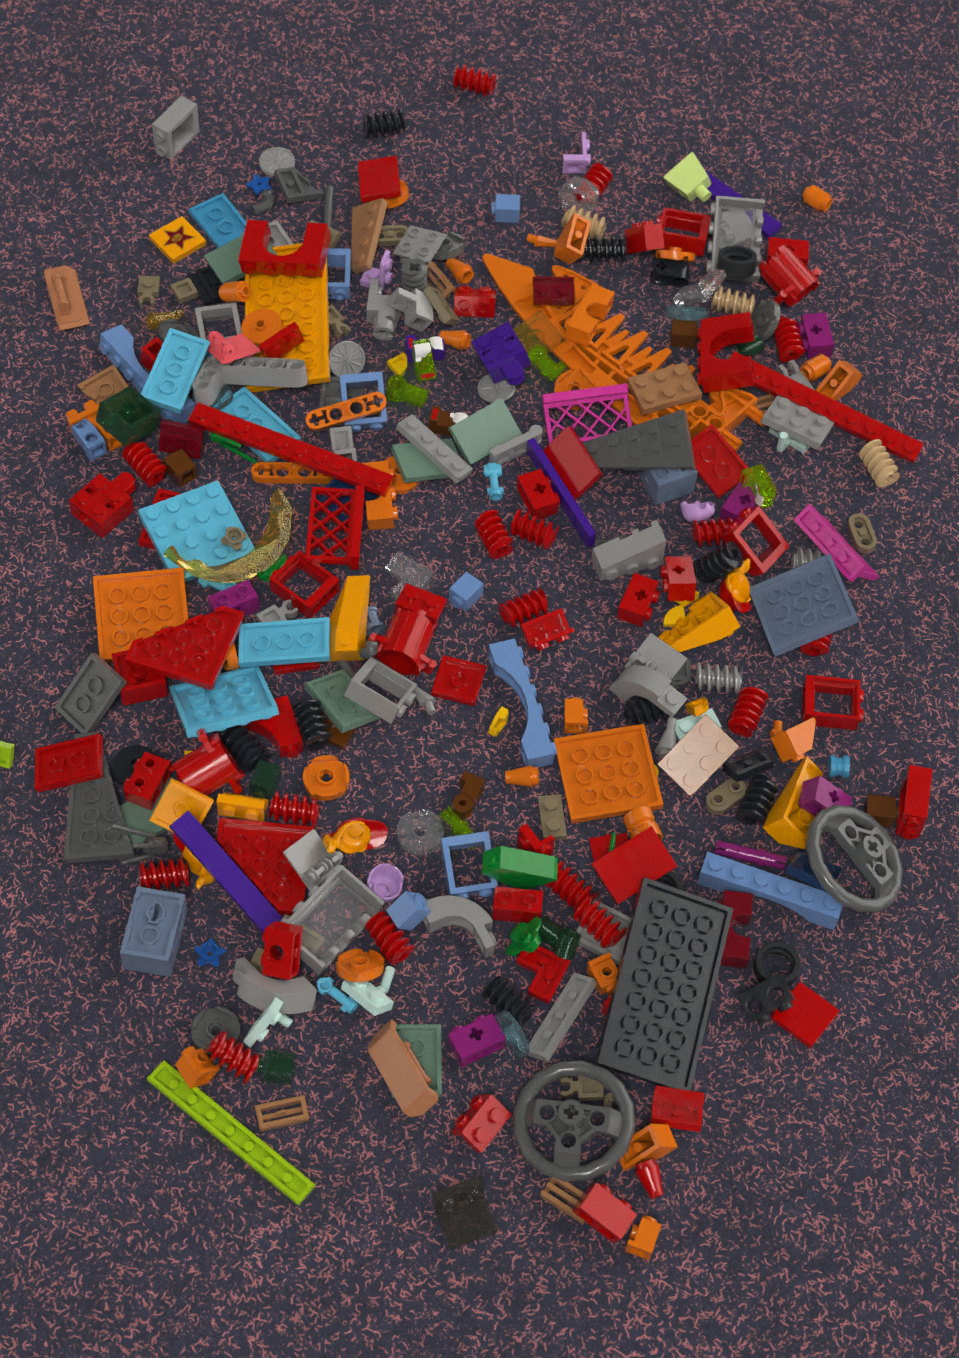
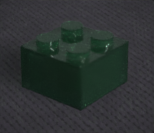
M129 386L99 403L95 421L127 447L157 429L161 411L132 386Z

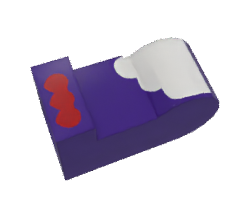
M415 335L406 336L408 363L416 362L414 345L430 343L431 352L425 357H421L419 362L436 361L445 358L446 352L443 338L435 336L429 339H415Z

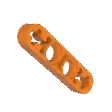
M373 392L312 410L306 416V426L311 431H320L380 413L386 407V397L380 392ZM376 397L378 400H382L380 407H376L373 404L369 406V411H366L364 400H367V404L372 403ZM358 403L362 406L363 410L359 414H354L351 412L350 406ZM337 409L341 411L342 417L339 420H333L330 417L332 410ZM326 412V419L329 423H325V419L320 420L318 426L310 423L312 416L320 419L323 418V413Z
M257 462L251 468L252 479L257 483L329 484L335 479L330 476H324V474L316 472L317 476H314V470L292 462ZM259 470H263V475L258 474ZM270 470H273V476H270ZM286 470L288 475L282 477L277 475V472ZM302 470L310 472L306 477H302L298 473Z

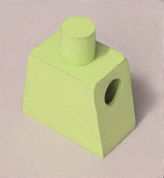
M693 152L663 176L670 188L690 202L697 196L702 202L707 201L711 197V192L707 189L711 185V181Z

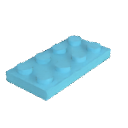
M170 328L141 392L140 400L181 414L192 389V383L209 350L210 341Z
M243 387L214 408L301 441V437L246 387ZM248 446L264 462H275L279 459V457Z
M330 618L241 624L239 629L238 660L240 668L330 661Z

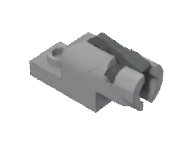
M371 278L366 322L373 323V336L375 338L391 340L396 333L401 318V311L387 305L389 295H382L383 287H379V278Z

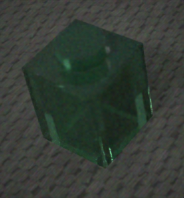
M259 760L249 782L250 793L256 798L272 800L282 779L281 766Z
M265 1050L264 1058L259 1059L257 1073H261L262 1082L292 1086L296 1056L293 1053Z

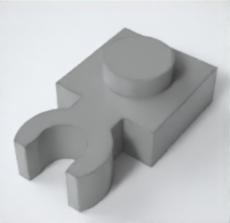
M289 599L284 601L280 608L274 604L256 614V619L258 622L287 620L286 618H295L298 615V608L288 610L292 606V601Z

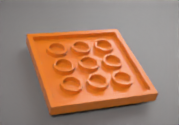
M183 568L93 576L99 656L106 663L113 662L112 653L129 650L133 640L141 637L143 639L155 635L156 631L169 626L176 627L185 623V620L188 619Z
M644 724L553 739L557 750L556 757L571 824L622 816L641 806H649L651 810L663 809V800Z

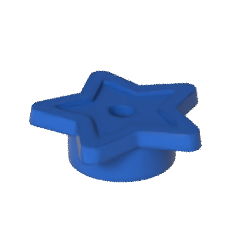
M254 174L253 180L246 183V187L251 188L255 195L261 194L262 191L267 189L272 190L268 184L270 181L269 176L261 178Z
M212 938L201 946L194 948L200 956L198 966L209 963L218 967L219 957L226 952V949L218 947Z

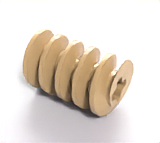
M573 205L571 209L566 211L561 222L562 228H565L571 216L576 213L591 221L588 233L591 240H593L595 235L598 236L599 241L601 240L606 229L605 217H602L600 221H598V214L590 218L591 211L583 215L584 208H580L576 212V205Z
M720 286L715 291L710 310L717 306V312H721L725 308V314L727 315L732 310L733 314L750 312L752 317L756 302L755 296L752 294L747 299V293L744 292L739 297L738 290L731 295V288H728L723 293V286Z
M875 439L861 449L859 458L863 461L864 466L867 467V471L871 474L872 479L875 480L876 486L882 488L896 482L900 474L896 473L898 467L893 465V459H889L890 454L885 452V446H881V440Z

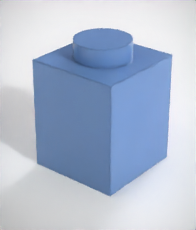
M496 194L495 202L491 203V214H495V222L519 223L520 195Z
M466 571L449 588L450 603L455 608H461L466 612L483 595L484 584Z
M405 891L386 909L398 929L411 931L431 913L423 895Z

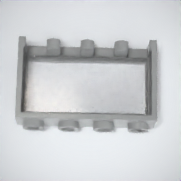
M716 196L715 203H711L710 215H713V222L709 223V234H712V241H708L707 253H711V258L707 260L706 272H710L709 279L758 283L760 278L758 267L761 262V229L764 220L762 213L765 200ZM733 245L750 248L757 254L755 272L753 275L743 278L722 274L717 269L719 251L726 246Z
M343 865L336 871L331 869L323 879L325 882L321 886L316 885L309 892L308 900L305 903L300 901L292 910L294 914L289 919L285 917L280 921L303 926L300 959L312 968L318 976L362 932L366 922L379 913L385 903Z

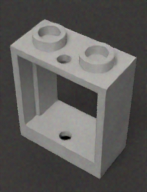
M180 96L152 124L155 152L159 156L171 160L200 132L196 103Z
M236 302L195 308L199 338L209 341L205 337L203 322L233 318L236 335L242 333Z
M370 657L351 679L344 696L392 724L396 717L401 718L407 709L406 705L410 707L417 695L414 694V691L418 684ZM370 680L400 698V701L395 704L365 686V684Z

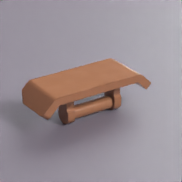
M66 265L45 269L44 275L58 329L64 330L90 324L75 269Z
M391 1019L374 1035L368 1044V1052L401 1110L409 1117L421 1116L438 1101V1094L428 1087L432 1083L430 1077L426 1075L412 1051L411 1044L408 1041L402 1042L396 1032L397 1023Z

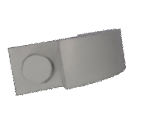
M641 665L626 667L609 688L611 692L625 702L632 696L644 697L672 718L687 700L684 695L670 685L672 680L654 669Z
M439 896L426 900V905L431 913L423 919V922L429 933L449 925L460 926L467 929L474 936L485 958L494 954V948L497 943L491 932L493 920L481 906L459 896Z
M245 957L236 959L233 980L239 986L237 995L248 1004L265 1010L273 999L277 997L284 1002L279 1010L282 1014H297L313 1010L317 989L304 976L290 980L272 979L262 975Z

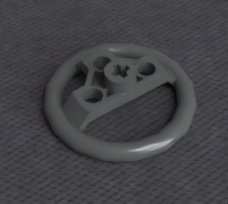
M833 805L816 814L808 826L806 851L810 868L821 887L838 903L856 912L876 913L891 906L901 891L903 867L898 849L887 830L871 815L853 806ZM822 831L831 832L875 889L874 898L858 897L846 891L833 878L822 855L820 846Z
M583 1060L557 1062L537 1072L521 1089L513 1110L514 1138L524 1159L541 1174L564 1182L591 1180L611 1170L628 1151L635 1131L634 1104L624 1084L605 1067ZM583 1076L598 1081L609 1090L619 1111L610 1107L580 1104L576 1100L561 1102L534 1098L547 1084L561 1077ZM545 1108H551L555 1112L554 1116L549 1120L541 1118V1112ZM596 1114H601L605 1117L604 1123L600 1126L591 1124V1118ZM528 1127H545L556 1140L554 1162L550 1161L536 1149ZM596 1134L616 1138L614 1144L601 1158L586 1165H580L581 1149L585 1142ZM566 1136H573L576 1139V1143L573 1147L566 1148L562 1145V1140Z

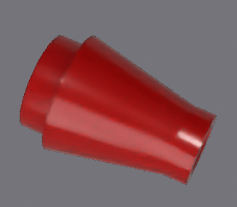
M650 1159L635 1165L637 1170L635 1174L648 1193L649 1198L654 1199L664 1195L659 1164H656L654 1159Z

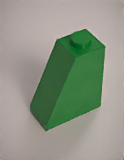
M498 846L483 852L482 874L512 888L531 889L557 880L558 858Z

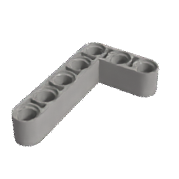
M210 356L203 363L192 383L195 403L210 406L215 402L224 384L300 388L308 383L306 364L300 359L243 357L234 360L230 364H221L214 356Z

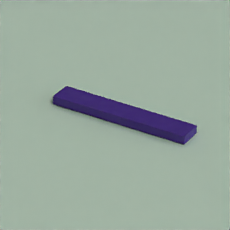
M705 170L711 181V185L707 188L711 192L710 199L715 201L716 196L744 198ZM745 211L748 218L752 222L753 212ZM763 211L762 217H764L761 235L768 239L782 229V224Z
M536 439L527 440V455L536 469H542L544 475L549 477L553 492H556L560 498L561 508L587 548L594 546L595 530Z
M189 810L169 826L262 934L268 925L275 921H281L282 917Z

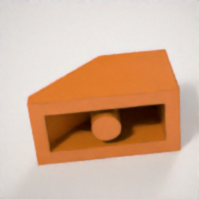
M574 213L557 240L553 256L568 264H572L582 257L591 221Z
M839 360L815 391L837 401L855 387L863 377V374L849 362Z
M814 717L771 737L782 763L790 759L793 763L805 758V752L812 749L816 725Z
M649 1124L634 1134L628 1151L619 1160L623 1171L634 1168L635 1165L646 1160L660 1159L678 1148L669 1125Z

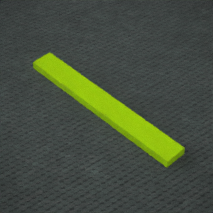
M165 1060L147 1077V1081L298 1206L315 1188V1184L199 1088L194 1087L190 1089L181 1074Z

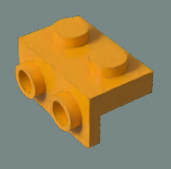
M223 793L218 794L216 803L218 815L265 822L269 801L263 798Z

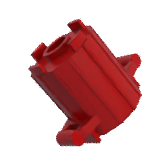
M782 245L776 249L779 253L774 254L766 263L763 261L758 268L763 279L778 294L773 301L779 305L785 302L788 307H791L821 284L817 279L821 274V270L815 268L813 271H810L790 247L786 248Z
M399 608L393 615L385 637L376 633H372L369 636V641L379 642L377 647L378 653L374 657H378L379 662L403 675L415 674L417 677L420 671L431 674L437 663L435 660L425 656L436 625H433L425 617L426 612L419 608H416L415 612L410 610L401 611Z
M204 729L197 730L198 740L203 745L174 762L169 767L170 771L176 770L177 779L180 783L206 796L227 783L231 785L235 794H240L242 787L238 780L245 775L242 769L239 770L231 754L220 740L219 734L215 733L208 738Z

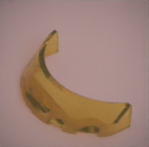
M280 488L276 489L270 496V515L263 536L248 554L233 562L217 566H206L200 560L186 561L178 554L173 545L168 547L164 556L188 573L204 580L234 583L251 579L258 573H263L270 568L280 557L287 545L291 529V505Z

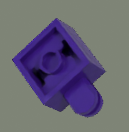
M509 322L471 342L479 360L494 384L504 379L512 386L524 381L525 372L523 369L530 366L531 362Z

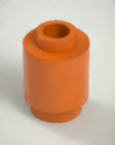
M815 185L808 186L802 194V197H804L803 202L819 212H826L833 202V198L830 197L829 193Z
M245 281L226 282L220 286L219 296L222 301L227 303L246 302L250 296V287Z
M819 354L804 362L800 367V372L802 371L808 381H815L831 371V361L827 356Z

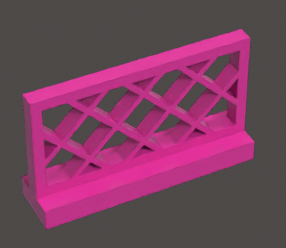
M627 384L543 394L541 403L544 410L548 444L553 441L552 432L556 427L562 431L565 429L559 424L565 415L575 422L572 426L573 429L578 424L587 431L584 437L579 438L581 442L607 435L610 430L616 432L617 430L613 426L619 418L627 424V428L631 427ZM623 399L624 409L619 414L610 405L615 400ZM593 403H600L605 407L599 417L589 410ZM578 405L584 410L578 419L568 413L572 406ZM557 408L563 415L556 422L549 417L548 409ZM607 409L617 416L611 426L601 419ZM586 412L596 419L590 428L580 422ZM598 421L608 428L604 435H598L592 431Z
M808 504L794 519L825 555L831 554L836 567L850 582H853L857 577L873 581L879 577L825 516H822L812 505Z

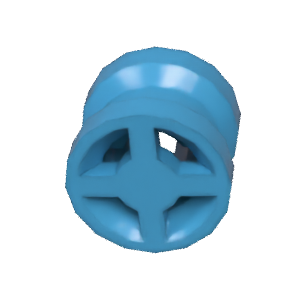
M829 755L827 764L829 778H834L835 776L848 778L850 770L848 755H843L842 757Z

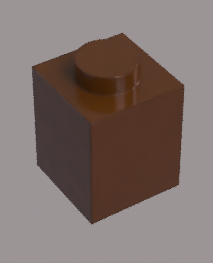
M673 318L670 346L695 348L696 341H699L697 320Z
M182 449L170 453L163 459L164 465L168 467L167 474L179 488L198 478L196 465Z
M867 795L864 803V812L871 815L883 827L892 828L894 821L899 818L900 809L899 806H896V797Z

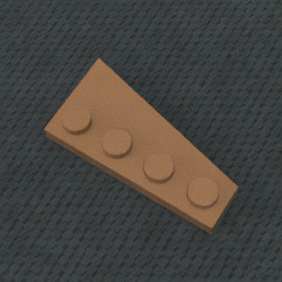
M114 364L77 385L79 390L96 404L102 403L113 418L135 438L155 428Z

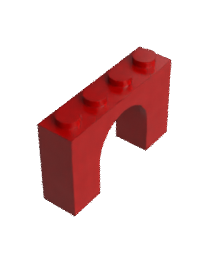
M247 220L238 258L243 273L323 277L331 239L328 224L307 223L304 240L300 248L291 254L279 256L267 251L271 236L268 222L264 220Z
M744 312L701 319V328H697L699 341L701 340V342L697 343L698 354L701 355V357L697 358L698 369L700 370V372H697L698 384L703 386L704 393L755 386V374L751 356L733 359L715 357V354L725 346L754 341V326L751 313Z

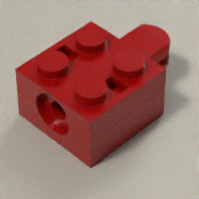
M122 472L113 481H109L102 474H98L69 499L71 515L101 538H104L134 512L132 498L129 496L136 489L134 477L130 473Z
M129 650L112 653L114 670L127 681L120 691L123 706L168 696L165 676L125 664V657Z

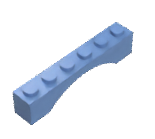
M122 324L101 333L100 351L112 361V364L124 374L126 380L130 381L136 387L138 393L141 394L149 374L142 368L134 354V337ZM188 396L181 414L150 404V406L160 413L162 419L185 423L188 422L195 408V403Z
M515 639L489 644L488 657L494 674L513 688L525 708L527 726L520 745V752L525 766L542 767L553 764L554 755H557L554 742H550V729L548 723L543 722L542 705L537 703L535 699L537 697L534 684H530V671L528 666L523 664L524 655L521 646H517Z
M707 852L697 883L720 892L726 890L751 893L755 896L774 901L795 911L809 922L832 930L836 927L843 907L842 904L822 890Z

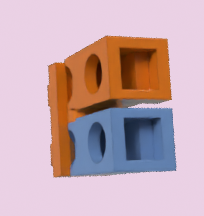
M90 400L83 405V412L78 413L74 409L66 412L70 433L84 449L90 462L107 454V449L112 451L126 444L124 429L105 409L102 403L96 404L93 400Z

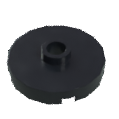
M140 745L128 746L120 750L112 763L113 775L118 784L124 786L126 779L131 778L134 773L132 765L136 763L138 758H142L144 752L153 755L155 753L151 749Z

